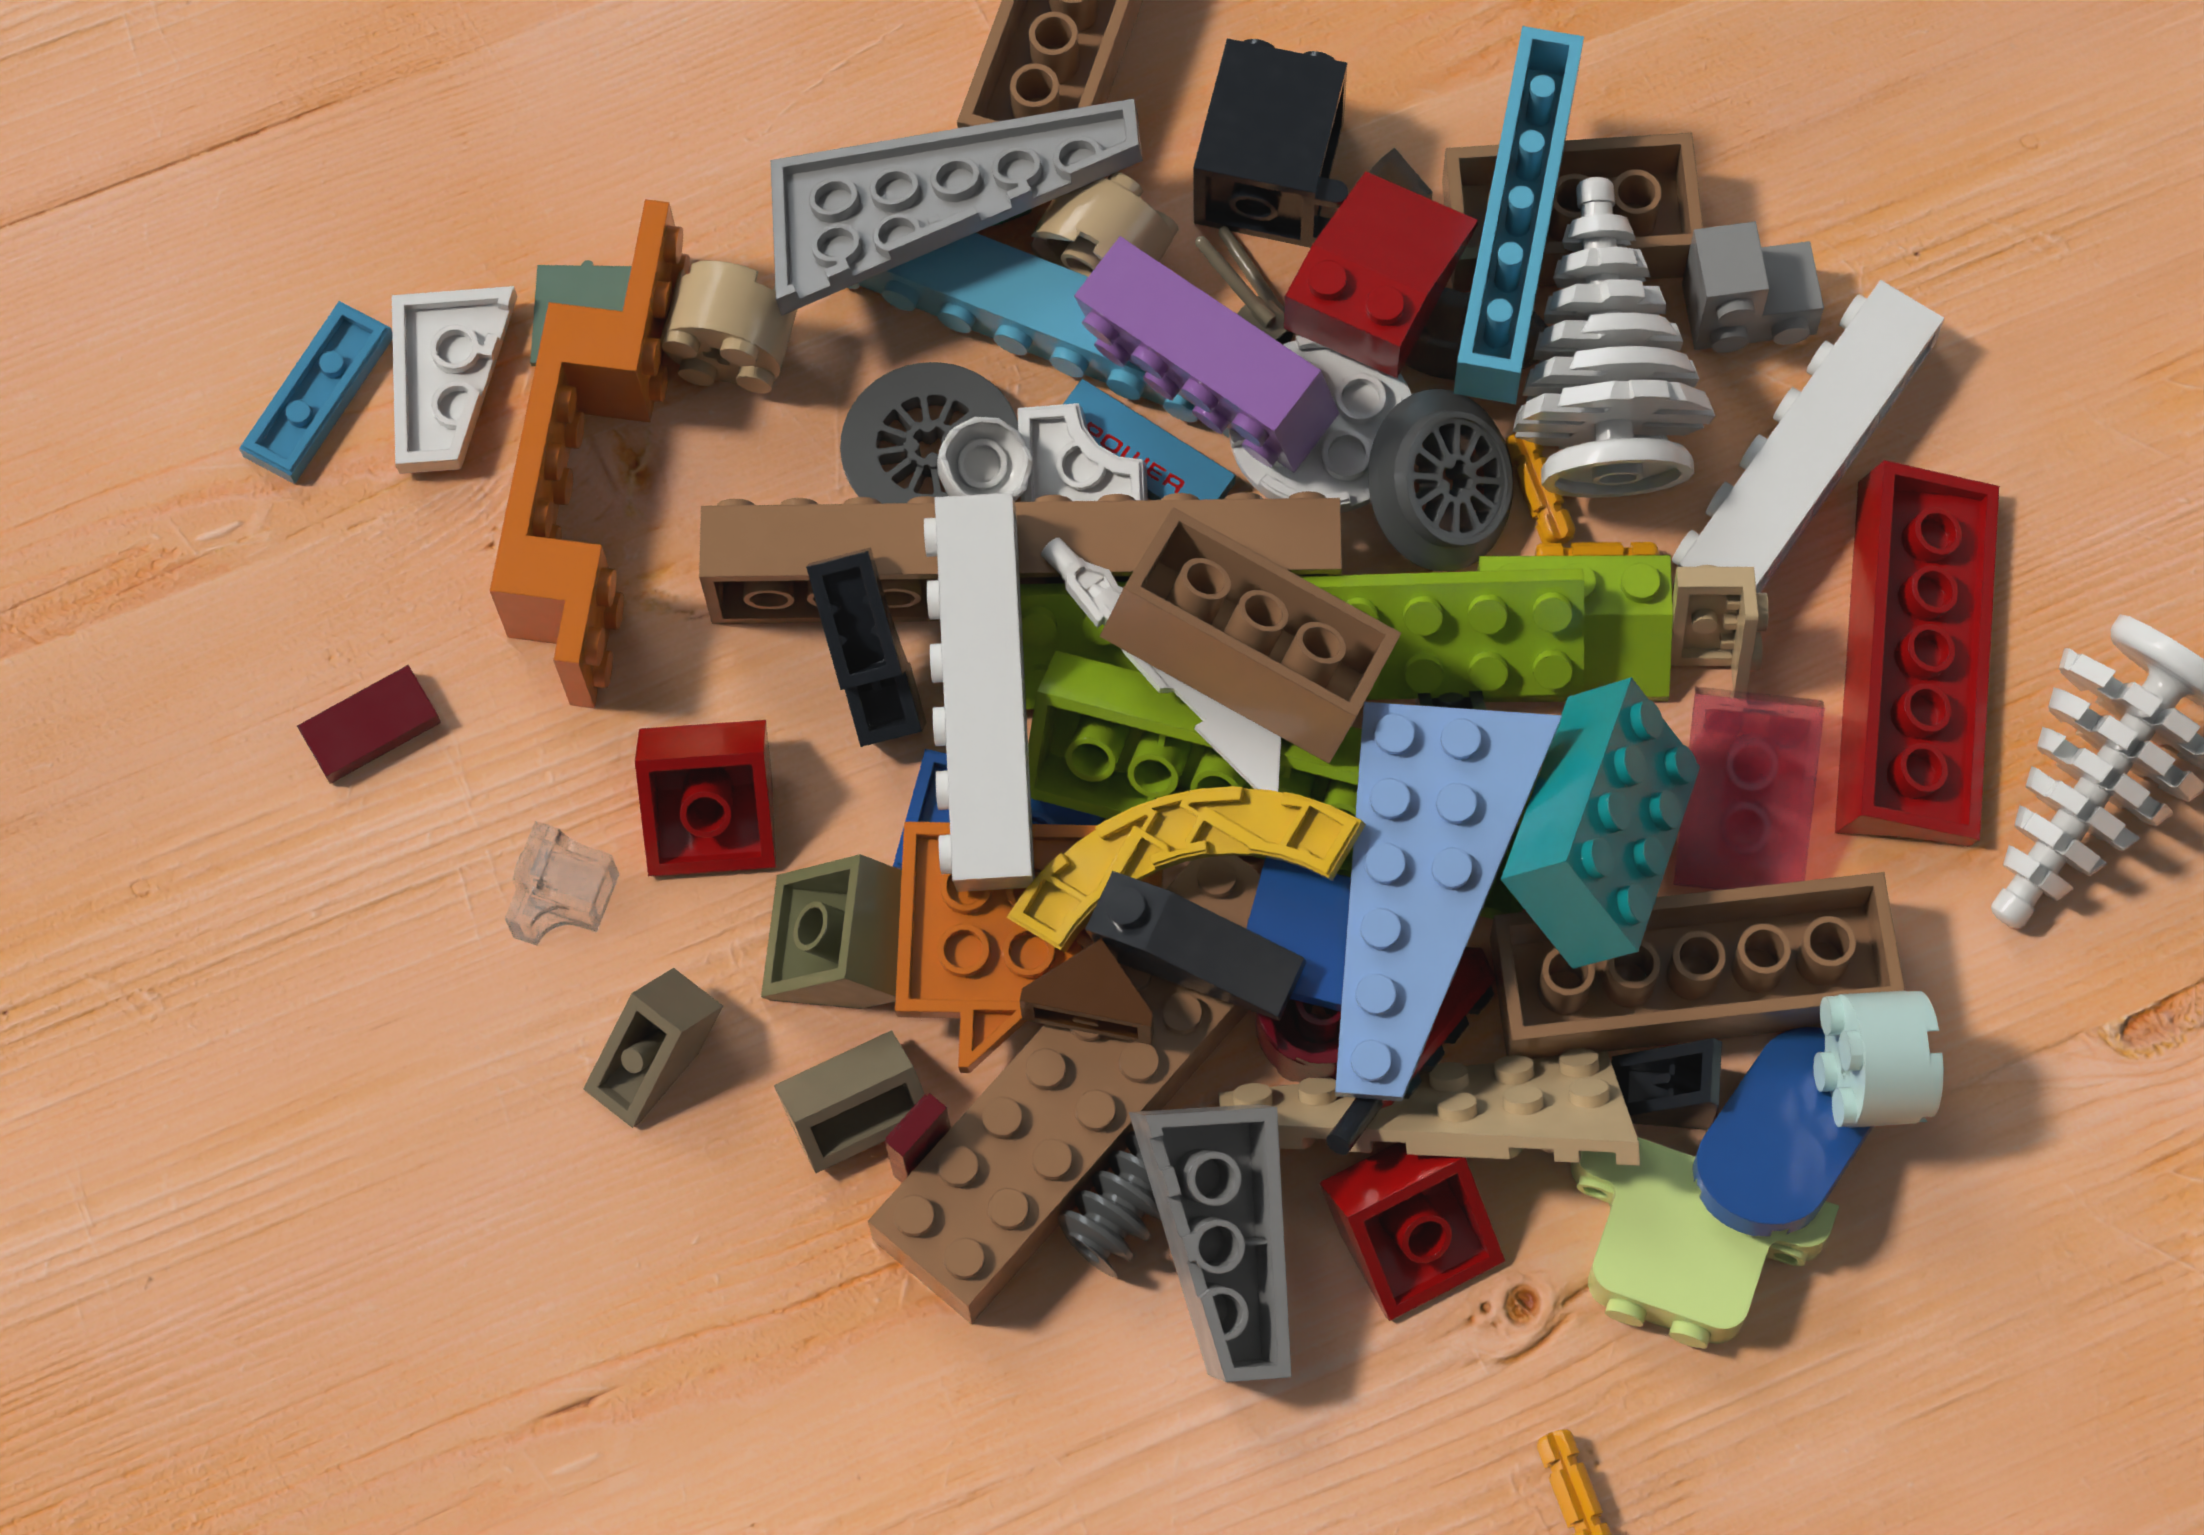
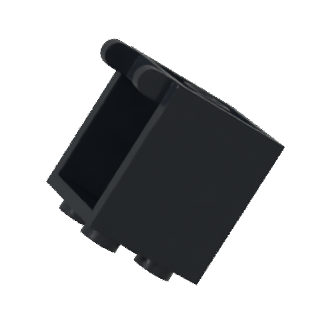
M1227 38L1193 167L1194 224L1218 229L1226 226L1232 232L1311 248L1312 244L1331 220V218L1320 216L1322 207L1339 208L1348 196V188L1343 182L1330 179L1344 123L1348 63L1337 61L1332 56L1323 52L1308 51L1302 54L1275 48L1272 44L1259 39L1239 41Z

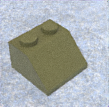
M859 854L777 875L761 997L770 1001L857 1009L895 1002L902 870Z

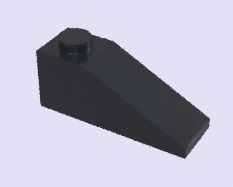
M1112 871L1085 928L1094 943L1102 938L1118 963L1278 1021L1281 1020L1307 963L1304 957L1169 890Z

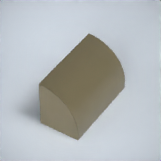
M892 1030L774 1085L789 1121L815 1173L886 1141V1136L925 1095L912 1063Z

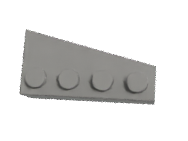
M1250 1104L1129 1112L1207 1374L1224 1382L1292 1377L1277 1107Z

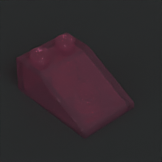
M1695 686L1688 748L1694 754L1700 769L1679 829L1673 885L1726 890L1805 881L1825 711L1823 700Z

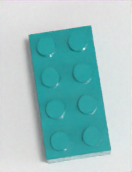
M1632 677L1567 698L1561 714V723L1545 757L1501 877L1502 882L1572 969L1639 951L1700 769L1692 751L1682 744L1662 718L1657 705L1646 697Z

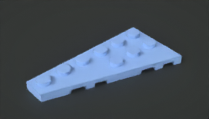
M1364 702L1355 817L1362 820L1366 825L1353 846L1335 1096L1391 1101L1403 1100L1446 993L1459 967L1472 931H1474L1513 838V833L1528 797H1530L1546 754L1559 728L1562 715Z

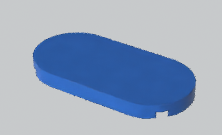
M1803 1027L1792 1029L1779 1034L1767 1043L1700 1142L1692 1168L1694 1182L1697 1179V1185L1702 1191L1700 1199L1706 1209L1717 1220L1738 1232L1751 1236H1770L1772 1231L1788 1229L1787 1234L1807 1226L1818 1214L1874 1127L1848 1128L1837 1127L1835 1124L1830 1091L1819 1092L1814 1079L1813 1065L1815 1054L1817 1052H1825V1034L1822 1028Z

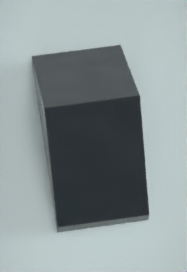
M1711 1038L1612 1056L1611 1063L1632 1124L1708 1130L1719 1106L1722 1041Z

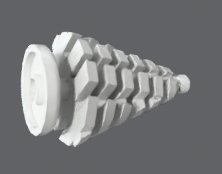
M1590 177L1582 180L1576 188L1577 206L1581 210V218L1572 220L1571 224H1567L1562 242L1564 249L1575 253L1562 257V260L1557 261L1553 279L1557 288L1564 289L1553 292V296L1548 297L1544 313V323L1555 325L1544 329V332L1539 333L1533 359L1540 360V362L1535 365V369H1530L1522 395L1528 396L1526 405H1521L1517 412L1512 432H1516V438L1542 446H1559V449H1563L1549 456L1541 468L1542 486L1548 492L1584 498L1645 494L1674 487L1691 478L1694 474L1692 455L1683 445L1669 441L1666 435L1685 436L1704 428L1703 424H1710L1715 417V413L1706 393L1693 388L1700 378L1693 361L1689 360L1687 354L1678 352L1682 347L1683 339L1677 324L1670 323L1666 317L1659 315L1666 313V302L1660 287L1643 286L1642 282L1646 281L1644 277H1650L1641 250L1625 247L1631 245L1630 241H1636L1627 217L1613 214L1612 207L1615 205V194L1612 181L1603 177Z
M2121 614L2118 616L2111 628V640L2125 656L2149 673L2142 686L2136 682L2123 684L2113 677L2116 672L2115 670L2084 654H2077L2070 648H2065L2059 665L2060 673L2080 691L2089 690L2098 696L2095 703L2119 720L2111 715L2100 716L2089 708L2091 705L2089 702L2065 690L2053 688L2048 706L2049 712L2061 723L2067 722L2076 728L2075 734L2098 749L2099 752L2096 755L2086 748H2078L2065 739L2066 736L2052 729L2042 727L2037 749L2057 762V767L2078 782L2072 788L2060 780H2054L2038 768L2031 766L2026 788L2036 794L2039 800L2057 813L2049 822L2037 813H2033L2026 807L2019 805L2015 828L2034 841L2035 845L2028 855L2013 846H2008L2003 866L2015 874V877L2006 889L2002 888L1991 905L1992 912L1996 918L2009 927L2022 928L2035 911L2033 907L2042 894L2058 901L2074 889L2068 882L2058 876L2065 863L2088 876L2093 875L2107 865V862L2101 859L2098 854L2080 842L2087 832L2099 840L2106 841L2120 851H2125L2140 839L2139 836L2125 828L2126 824L2104 809L2108 801L2118 808L2127 809L2137 816L2139 820L2155 827L2173 814V811L2165 803H2159L2150 797L2149 794L2151 792L2130 778L2127 775L2129 771L2139 777H2149L2159 784V789L2188 802L2204 791V783L2193 772L2182 771L2173 765L2176 759L2154 744L2171 745L2179 751L2178 757L2204 770V738L2197 733L2201 726L2175 708L2183 697L2204 707V659L2167 635L2130 616Z

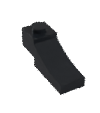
M871 547L809 563L806 566L840 690H845L860 747L922 732L927 723L911 664L907 661L889 610Z

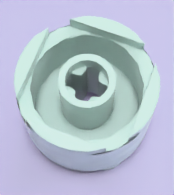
M1889 991L1839 994L1837 996L1823 997L1820 1004V1021L1825 1034V1052H1817L1815 1054L1813 1065L1814 1079L1819 1092L1830 1091L1832 1112L1837 1127L1852 1128L1916 1124L1918 1122H1927V1117H1934L1938 1112L1941 1102L1944 1067L1943 1053H1930L1927 1032L1939 1031L1934 1008L1927 995L1922 991Z

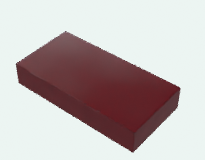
M406 665L297 725L329 784L440 724L441 721L410 666Z
M931 1093L925 1094L885 1138L893 1176L901 1183L951 1129L947 1107Z

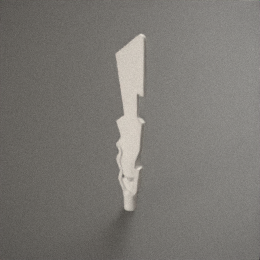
M1058 537L1051 540L1044 547L1041 556L1062 576V579L1065 580L1066 591L1097 628L1102 624L1105 626L1123 588L1118 586L1109 569L1085 562L1061 538ZM1122 649L1126 657L1158 693L1174 692L1202 720L1194 729L1254 789L1278 792L1280 736Z

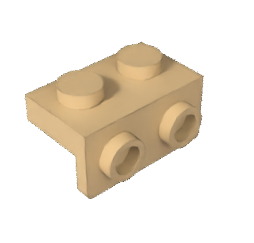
M1714 565L1677 567L1672 599L1671 666H1731L1733 693L1747 694L1750 671H1760L1762 665L1761 633L1756 631H1767L1769 616L1767 593H1756L1754 567H1717Z

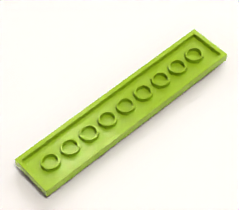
M1583 568L1299 576L1401 633L1366 700L1418 699V693H1430L1431 698H1438L1441 694L1449 692L1460 693L1464 697H1469V691H1482L1483 697L1568 695L1584 692ZM1118 581L1116 583L1124 588L1127 581ZM1065 583L1020 584L1026 709H1034L1037 690L1055 651L1140 672L1126 657L1121 648L1100 637L1104 625L1102 624L1098 628L1094 625L1066 591Z

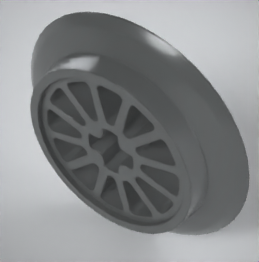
M941 362L907 365L875 380L853 403L841 433L840 452L843 469L847 480L858 497L874 498L882 504L907 503L910 499L921 496L946 497L948 496L947 493L942 492L940 488L937 470L938 454L931 452L925 459L922 458L919 443L923 441L931 445L937 439H940L942 444L951 429L973 417L1000 418L1018 430L1017 418L1002 392L994 384L974 371ZM929 406H944L939 418L931 420ZM917 407L921 408L923 421L915 422L907 411ZM955 411L964 414L958 421L951 426L949 425ZM894 420H898L907 431L904 432L889 427V425ZM881 441H887L889 443L897 445L894 447L879 449V444ZM899 463L889 472H884L881 467L882 465ZM914 472L908 488L904 489L897 485ZM926 477L932 478L933 494L918 493Z
M1429 389L1414 393L1402 400L1383 420L1370 452L1368 467L1369 493L1376 519L1389 542L1399 553L1414 564L1429 570L1441 572L1455 571L1479 561V556H1485L1499 539L1512 506L1513 470L1509 451L1499 428L1479 404L1464 395L1453 394L1454 391ZM1475 448L1476 453L1473 456H1471ZM1414 463L1419 466V472L1414 471ZM1481 466L1483 467L1484 477L1476 475V470ZM1444 469H1446V470H1445L1446 476H1447L1449 479L1453 480V485H1452V489H1451V490H1450V483L1447 482L1446 480L1442 479V478H1443V471H1444ZM1414 482L1419 484L1417 493H1415ZM1476 486H1482L1484 494H1481L1476 489ZM1425 503H1427V505H1426V507H1425V509H1424V511H1423V510H1422V506H1423Z

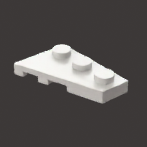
M514 286L392 295L395 465L399 474L459 470L462 468L518 297Z

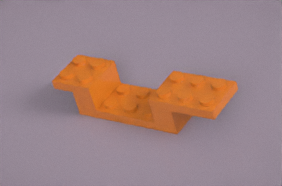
M645 199L623 311L553 302L548 303L489 590L508 638L556 644L553 661L568 702L572 706L595 709L598 689H607L609 686L613 667V653L606 650L610 629L619 630L624 612V594L616 590V569L609 568L602 545L562 540L561 526L556 525L559 505L567 506L571 499L573 470L567 468L571 448L579 449L581 446L585 424L584 414L650 423L654 402H663L668 386V366L662 365L664 351L662 350L660 336L664 322L667 320L678 273L682 269L686 274H689L690 271L689 254L682 253L683 228L675 226L670 202Z

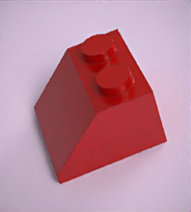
M766 720L639 729L635 769L648 877L776 868L773 785Z
M1397 1142L1319 1182L1344 1243L1382 1312L1389 1321L1505 1262L1466 1157L1407 1155L1406 1143Z

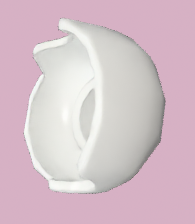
M973 417L951 429L939 449L937 459L938 476L948 496L1012 492L1014 501L1027 490L1033 466L1032 454L1026 447L1019 431L1000 418Z

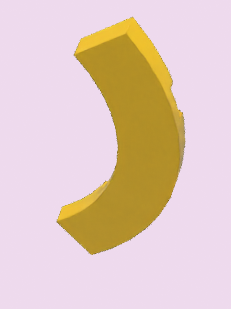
M1229 786L1202 788L1166 795L1134 806L1100 823L1095 827L1096 830L1079 840L1064 854L1060 853L1048 863L1025 889L1006 918L1066 953L1079 933L1088 924L1112 871L1142 880L1160 870L1183 862L1215 856L1242 855L1285 861L1311 870L1333 881L1366 824L1362 820L1331 805L1288 792L1282 793L1272 790Z

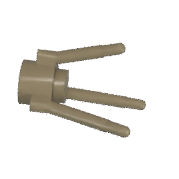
M1223 226L1219 229V236L1258 296L1254 294L1204 236L1197 237L1195 240L1196 246L1245 303L1237 314L1282 345L1290 342L1295 333L1284 329V306L1278 301L1231 230Z

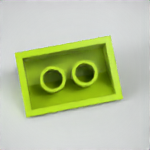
M1671 555L1479 556L1477 571L1583 568L1584 692L1632 677L1649 700H1669L1673 625ZM1575 694L1484 697V701L1566 702L1569 696Z

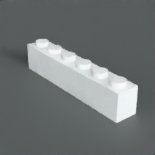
M1882 280L1878 282L1868 298L1858 294L1840 321L1839 326L1845 329L1834 345L1825 340L1819 347L1806 370L1808 374L1812 375L1801 392L1794 387L1787 392L1773 416V419L1779 422L1768 439L1759 434L1753 440L1739 465L1745 469L1744 473L1734 486L1727 482L1722 484L1706 510V514L1712 518L1700 534L1694 530H1690L1678 546L1672 562L1677 564L1678 567H1697L1700 565L1754 567L1756 593H1761L1936 344L1944 317Z
M1012 492L935 497V518H924V540L926 556H937L938 580L927 581V604L929 619H940L941 643L930 644L932 683L943 682L944 707H933L935 746H946L947 770L936 771L938 810H949L950 835H939L941 874H952V881L957 892L1027 888L1035 879L1017 515Z

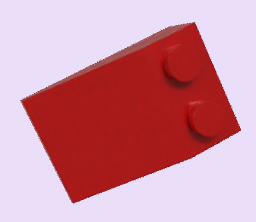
M1365 171L1312 244L1285 295L1284 329L1394 378H1398L1478 225V220Z

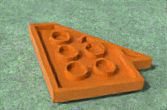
M904 822L895 1012L897 1017L960 1019L958 1068L960 1073H971L1027 1021L1022 1020L1020 996L1022 988L1094 942L1085 930V926L1065 953L1006 918L1026 888L957 892L952 881V874H941L939 862V835H950V822ZM1032 824L1035 878L1060 853L1064 854L1075 843L1096 830L1095 827L1097 825ZM1163 870L1140 881L1163 888Z

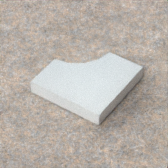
M1079 403L1017 408L1018 431L1033 457V466L1027 490L1021 495V502H1034L1036 498L1044 495H1062L1070 498L1072 501H1098L1100 497L1105 495L1125 494L1133 497L1135 500H1148L1146 463L1143 459L1119 457L1099 446L1088 431L1084 411Z

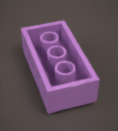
M1121 236L1074 295L1085 315L1082 324L1090 333L1097 337L1094 346L1100 353L1120 367H1124L1130 361L1146 372L1143 380L1163 397L1172 401L1178 394L1195 406L1192 413L1213 431L1222 434L1226 428H1230L1245 439L1241 444L1245 451L1267 467L1272 468L1277 461L1294 473L1339 415L1337 406L1320 369Z

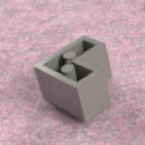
M1756 221L1694 229L1682 281L1694 350L1712 348L1716 352L1726 353L1742 349L1748 343L1770 340L1777 344L1787 345L1803 341L1809 335L1817 333L1824 306L1810 241L1761 247Z

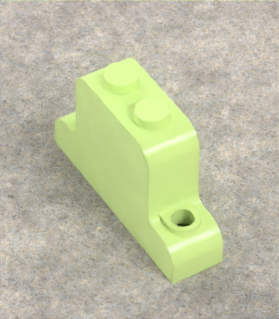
M1639 1137L1637 1138L1639 1141L1640 1166L1617 1165L1614 1152L1581 1151L1580 1163L1571 1162L1570 1166L1572 1177L1577 1183V1189L1588 1196L1608 1202L1610 1206V1213L1588 1276V1287L1592 1297L1599 1304L1606 1307L1605 1314L1618 1322L1631 1326H1643L1644 1321L1670 1329L1669 1336L1675 1341L1695 1348L1704 1349L1707 1348L1708 1343L1720 1344L1734 1338L1749 1311L1765 1259L1771 1258L1789 1265L1804 1266L1805 1262L1814 1259L1821 1252L1832 1231L1839 1209L1838 1205L1825 1201L1815 1218L1800 1230L1787 1234L1788 1229L1783 1231H1772L1770 1236H1751L1726 1226L1706 1209L1700 1199L1702 1191L1697 1185V1179L1694 1182L1692 1168L1695 1156Z

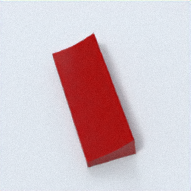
M1883 460L1858 482L1835 833L1906 837L1970 847L1980 840L2000 486Z

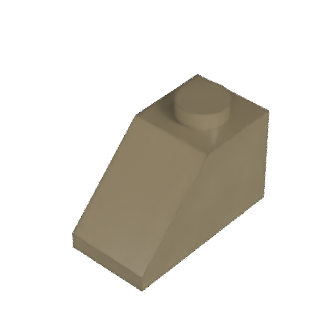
M675 968L631 993L583 1090L629 1126L635 1127L699 1054L723 1005Z

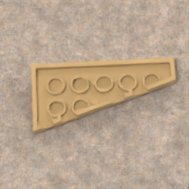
M1586 1048L1570 1049L1563 1052L1560 1056L1534 1059L1521 1055L1505 1056L1496 1060L1495 1063L1469 1066L1456 1062H1445L1437 1064L1432 1072L1420 1071L1419 1075L1422 1082L1409 1099L1395 1101L1392 1105L1380 1109L1349 1151L1371 1153L1374 1147L1373 1141L1406 1143L1407 1155L1511 1159L1518 1156L1523 1148L1554 1153V1162L1580 1163L1581 1151L1614 1152L1617 1165L1640 1166L1639 1141L1608 1052H1595ZM1330 1077L1306 1078L1299 1084L1273 1087L1261 1083H1249L1237 1087L1234 1091L1218 1092L1219 1106L1261 1104L1277 1107L1279 1148L1301 1150L1313 1145L1317 1139H1326L1355 1098L1335 1096L1336 1080Z

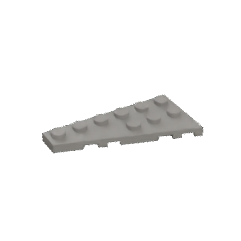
M1128 99L770 160L775 290L781 316L1143 161L1135 100Z

